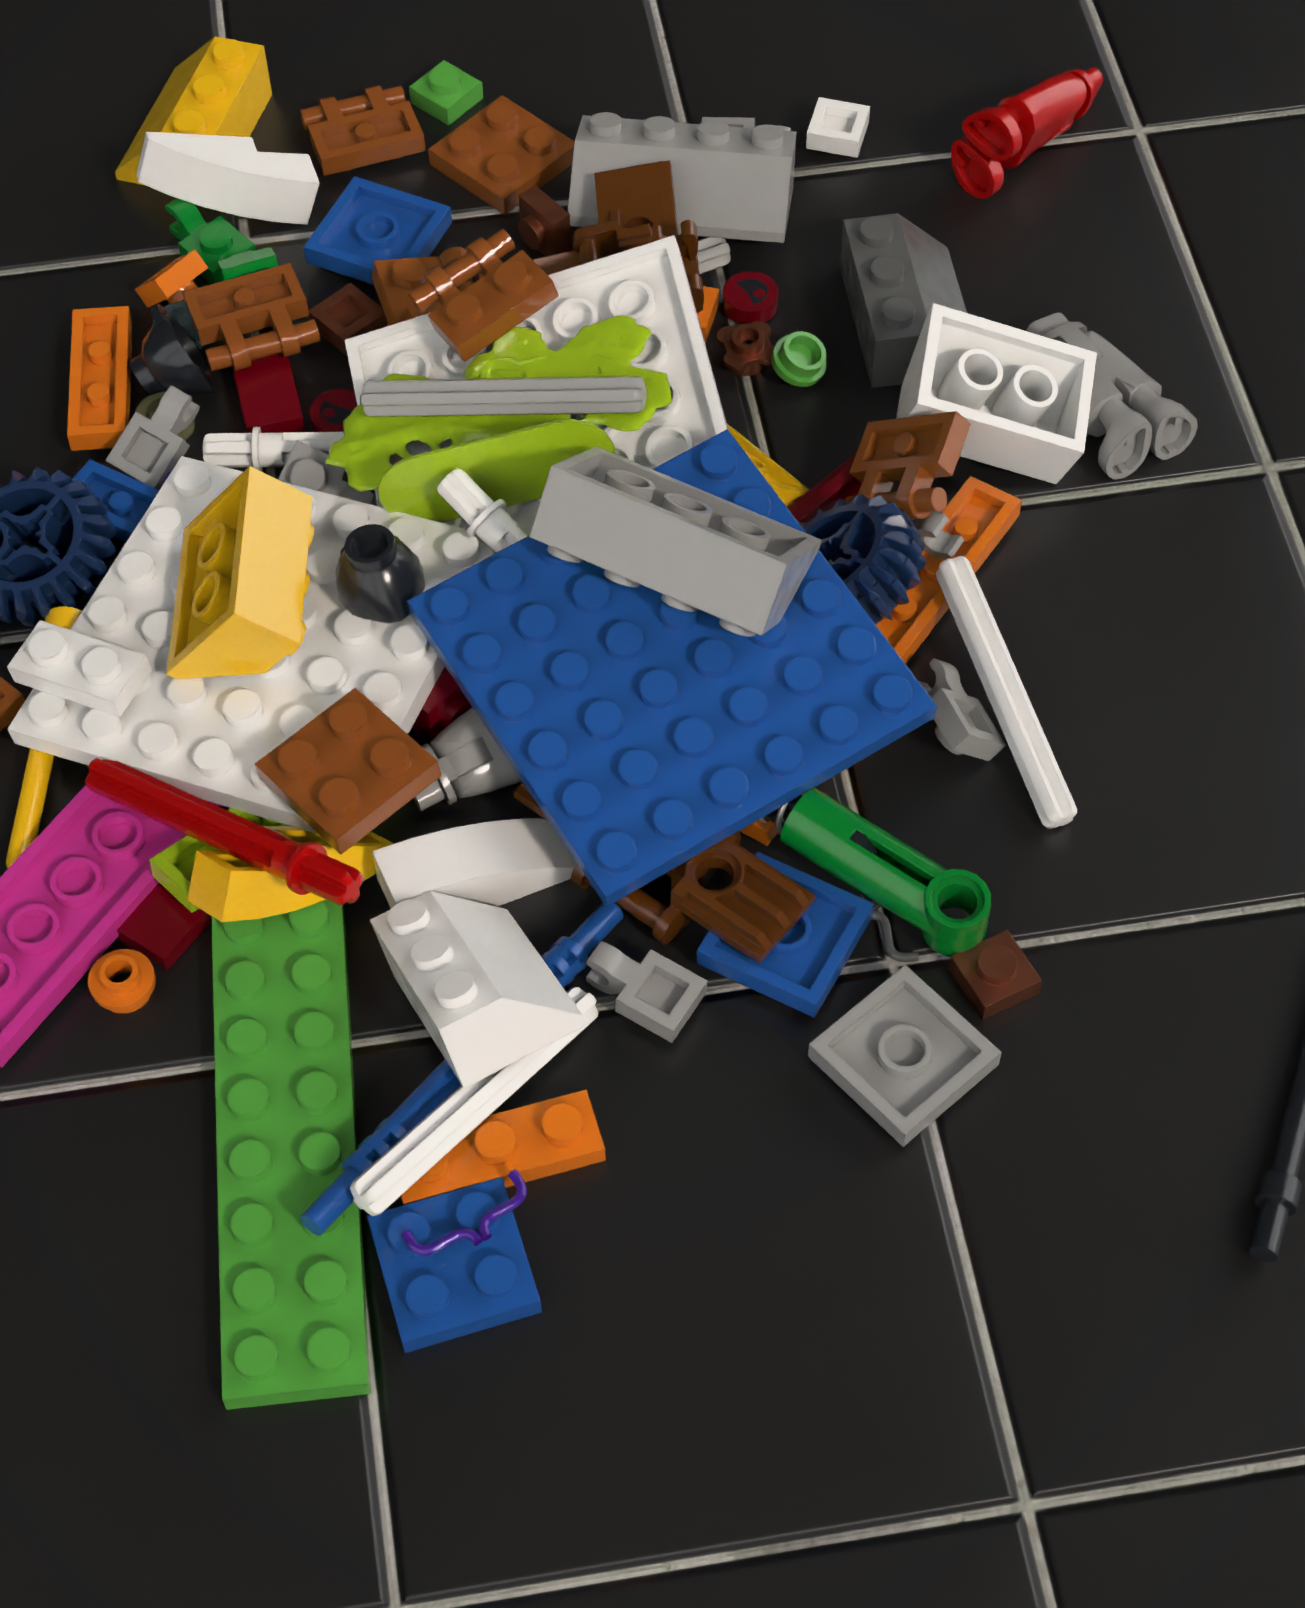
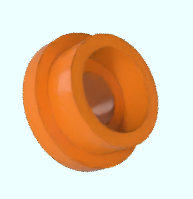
M131 949L114 950L103 955L94 963L88 975V987L95 1002L107 1010L121 1014L131 1013L143 1007L149 1000L156 984V975L150 960L144 954ZM126 973L131 974L130 977L123 982L116 983L111 981L118 975Z

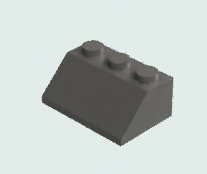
M898 213L843 219L840 270L871 387L903 384L931 305L935 303L967 313L948 247Z

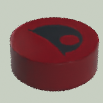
M749 271L738 273L726 281L723 287V310L732 321L739 324H751L755 321L765 323L777 311L778 287L769 276Z
M332 389L316 397L310 406L313 432H344L343 420L358 406L355 392L348 389Z

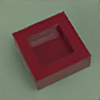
M447 669L440 674L414 722L416 737L424 743H428L430 747V742L442 730L472 708Z

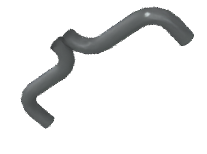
M871 901L874 903L872 920L878 921L881 925L883 943L887 955L898 962L918 961V952L903 953L895 949L890 922L883 913L877 911L881 905Z

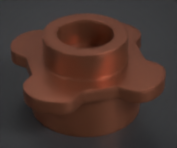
M755 321L751 324L738 325L735 328L731 326L721 328L717 332V343L723 346L725 350L724 365L735 374L742 376H752L764 371L768 365L772 364L771 352L774 346L771 345L769 340L771 335L770 326L764 322Z

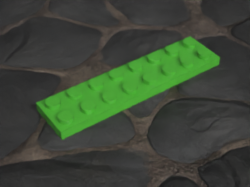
M324 900L297 911L253 920L220 922L212 917L222 1401L226 1410L371 1394L361 1209L353 1202L321 1236H317L309 1231L300 1219V1216L344 1171L342 1162L358 1149L344 904L337 905Z

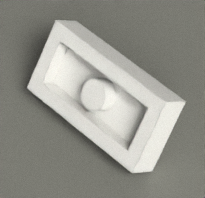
M42 620L37 623L7 666L16 683L117 717L122 716L152 671L146 654Z

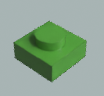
M443 60L409 86L410 102L449 126L483 99L482 82Z

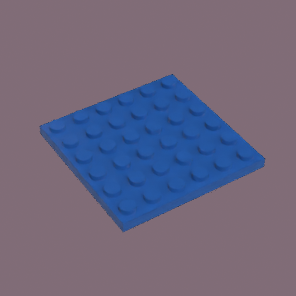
M728 429L653 469L806 533ZM529 536L407 601L410 615L606 907L929 722L936 715L937 705L819 550L781 621L762 636L756 634L755 636L747 637L732 633L719 624L720 618L700 609L695 612H688L671 607L662 601V593L641 584L639 587H628L615 583L605 577V569L585 560L581 563L561 560L547 551V544Z

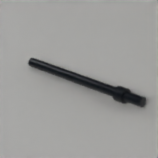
M1305 1033L1270 1170L1261 1174L1254 1200L1255 1205L1260 1210L1249 1253L1254 1258L1266 1262L1277 1260L1287 1217L1296 1213L1302 1191V1183L1297 1177L1305 1149Z

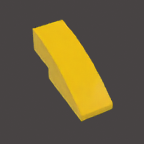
M263 826L301 844L315 842L322 845L329 857L358 869L363 876V881L376 874L372 851L394 844L373 832H369L340 855L317 833L294 826ZM196 850L187 901L220 922L266 918L297 911L326 900L311 892L306 895L296 894L288 888L286 881L220 850Z

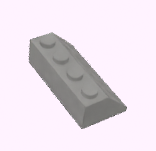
M610 112L596 113L592 116L582 115L574 144L567 211L570 214V226L586 227L599 223L594 173L670 160L679 235L681 234V222L692 220L697 226L698 236L784 243L793 193L797 132L784 131L778 126L767 124L754 128L730 127L728 124L716 120L691 124L678 123L671 118L663 116L639 120L621 118L619 115Z
M597 446L551 466L529 536L547 544V551L561 560L573 563H581L585 560L605 569V577L615 583L628 587H639L640 584L662 593V601L669 606L688 612H695L700 609L720 618L719 624L726 630L747 637H752L756 634L762 636L781 621L817 555L822 542L821 539Z

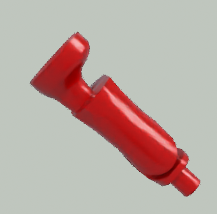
M1091 67L1085 71L1074 69L1059 73L1020 93L1002 99L997 107H987L969 115L962 125L965 136L955 141L951 149L952 167L956 179L964 191L978 199L991 197L1002 187L1004 169L1017 167L1037 149L1070 129L1073 121L1084 116L1090 109L1103 83V76L1099 69Z

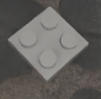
M906 965L809 1043L808 1057L903 1147L999 1065L1002 1053Z

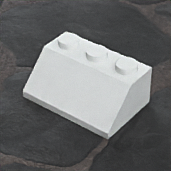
M933 303L928 310L901 386L896 419L957 411L971 424L961 450V457L1057 484L1083 455L1085 450L1097 353Z
M429 890L413 899L397 903L389 911L370 920L394 978L463 1088L586 1026L582 1013L507 909Z

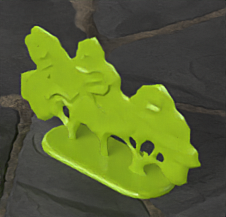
M617 315L582 327L576 336L558 351L547 348L545 341L542 340L541 332L525 327H514L492 343L493 349L490 352L478 355L465 368V379L639 376L643 378L645 388L647 389L644 410L640 413L582 414L581 420L571 419V414L369 417L365 414L363 405H358L343 420L344 437L329 447V456L326 458L325 464L345 468L348 475V486L360 492L378 488L380 503L389 513L402 512L442 523L462 518L437 490L440 482L456 468L462 469L494 502L498 499H503L506 502V507L541 499L552 465L595 446L615 454L614 443L604 430L595 425L603 424L623 432L638 431L647 421L652 419L657 408L665 407L672 402L670 385L666 373L631 366L630 361L641 354L647 339L651 335V330L643 325L636 324L635 319L627 315ZM393 373L387 375L382 381L430 379L425 376ZM449 438L453 441L450 447L440 449L439 444ZM419 440L430 446L432 451L412 456L405 447L409 442ZM394 454L403 458V460L396 462L394 465L389 462L390 456Z

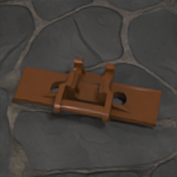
M670 160L594 173L599 223L579 228L572 235L573 248L579 253L580 265L601 259L602 256L604 258L675 235L696 312L702 311L704 291L697 255V226L694 221L685 220L681 222V234L679 235Z
M522 782L514 791V798L548 821ZM738 831L666 873L671 878V905L668 908L640 888L618 900L615 904L652 928V937L664 945L670 943L693 919L760 964L815 902L816 895L740 846L741 833ZM576 864L571 874V881L582 889H586L589 886L592 887L578 864ZM717 868L727 871L733 879L732 883L723 890L711 891L705 889L710 883L711 877L716 873Z

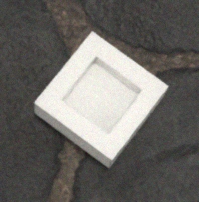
M819 97L807 130L806 149L858 158L869 124L870 106Z

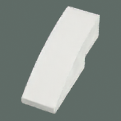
M146 132L136 173L139 183L205 208L241 217L308 225L320 183L309 154L257 152L252 137Z
M544 818L499 820L459 826L410 838L372 851L377 880L390 908L401 901L413 899L429 890L498 907L571 879L572 871L577 864L550 822Z

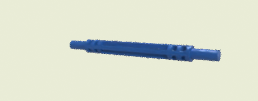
M602 902L570 937H559L551 946V949L541 956L564 989L574 980V976L581 973L587 966L588 955L623 919V912L617 904L613 903L606 907ZM446 1059L437 1066L388 1118H385L375 1128V1132L372 1135H368L359 1144L355 1152H352L342 1162L344 1171L300 1216L302 1223L309 1231L317 1236H321L353 1203L354 1197L350 1190L352 1182L461 1086Z

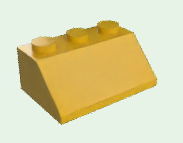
M215 36L175 67L116 169L117 180L144 185L138 182L136 173L146 132L250 137L272 96L264 46Z
M249 466L184 528L166 675L175 679L265 674L286 655L291 656L298 650L306 632V624L302 621L304 596L310 583V575L306 572L308 548L314 536V526L310 524L312 496Z

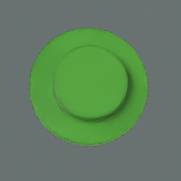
M796 331L777 341L771 352V363L777 375L785 382L798 387L812 386L825 373L827 366L826 349L815 335L804 331Z

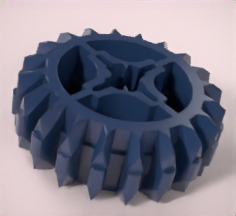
M36 466L28 480L22 473L13 470L10 484L5 487L0 484V620L10 625L19 619L24 626L34 628L40 616L45 619L50 609L54 607L66 606L79 609V604L76 601L84 594L87 597H92L96 591V588L92 585L95 579H103L109 568L104 562L117 557L116 547L110 541L116 536L115 527L108 518L106 506L99 497L93 496L94 493L87 484L80 482L79 479L73 481L68 474L57 470L50 477L45 470H41ZM23 542H28L33 546V548L24 545ZM36 547L46 550L47 553H42Z
M863 494L854 497L850 503L840 498L836 501L833 509L824 511L819 508L816 518L808 524L800 522L801 527L807 534L822 540L819 551L875 624L882 619L892 620V610L897 605L909 603L906 592L921 583L917 572L927 563L922 555L925 545L920 539L921 535L911 519L894 502H886L880 495L868 499Z

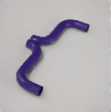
M513 1170L509 1173L508 1176L517 1189L516 1194L482 1216L479 1222V1234L470 1228H460L428 1245L419 1244L410 1230L402 1232L401 1237L407 1247L413 1253L420 1256L435 1254L460 1239H468L474 1246H477L491 1238L492 1234L489 1231V1225L492 1221L523 1203L527 1195L525 1181L518 1170Z

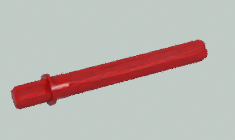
M96 758L88 765L89 774L85 779V783L91 791L286 881L288 888L296 894L306 895L311 892L337 905H343L346 902L354 903L360 896L359 888L364 880L361 872L354 867L329 857L325 848L315 842H307L305 844L296 842L119 761Z

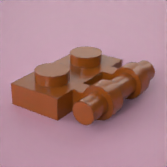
M380 85L365 88L363 95L338 101L335 96L319 99V105L300 110L305 131H309L310 142L324 176L426 151L423 131L410 101L405 99L401 85L382 90Z
M504 229L499 230L486 240L483 237L477 238L466 246L467 253L444 269L440 266L435 267L424 275L425 282L408 293L411 302L420 313H423L438 301L442 304L431 312L428 317L434 330L464 362L559 297L553 280L523 250L505 262L500 260V258L516 248L512 238ZM480 272L484 275L462 292L457 289Z
M291 263L183 292L185 306L201 346L221 340L224 341V345L204 350L211 372L231 366L234 371L251 367L252 360L281 353L283 357H288L300 353V347L320 342L319 331L314 319L295 325L292 323V320L309 316L307 299ZM271 326L273 328V331L245 339L242 335Z
M957 411L868 422L849 472L862 483L858 495L863 494L868 499L880 495L886 502H894L899 509H903L911 520L925 519L931 512L943 511L947 506L946 492L941 487L931 488L934 478L953 475L971 424ZM901 481L898 490L891 492L893 483ZM858 495L848 496L844 501L850 503Z

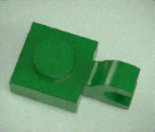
M176 198L165 205L166 211L176 219L175 222L169 225V230L180 240L178 242L180 256L195 249L208 266L200 275L209 283L222 282L217 261L230 258V255L250 249L256 251L255 244L222 216H218L211 222L206 223L193 203Z

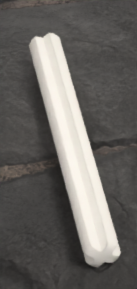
M966 557L947 558L940 563L939 569L936 571L937 580L1039 818L1048 829L1064 826L1073 821V817L1077 814V807L980 584Z
M579 987L570 988L567 994L582 1013L586 1026L466 1088H463L461 1085L352 1182L350 1190L354 1197L353 1202L359 1209H364L371 1216L380 1215L598 1017L599 1012L595 1006L597 1002L595 997L591 993H585Z

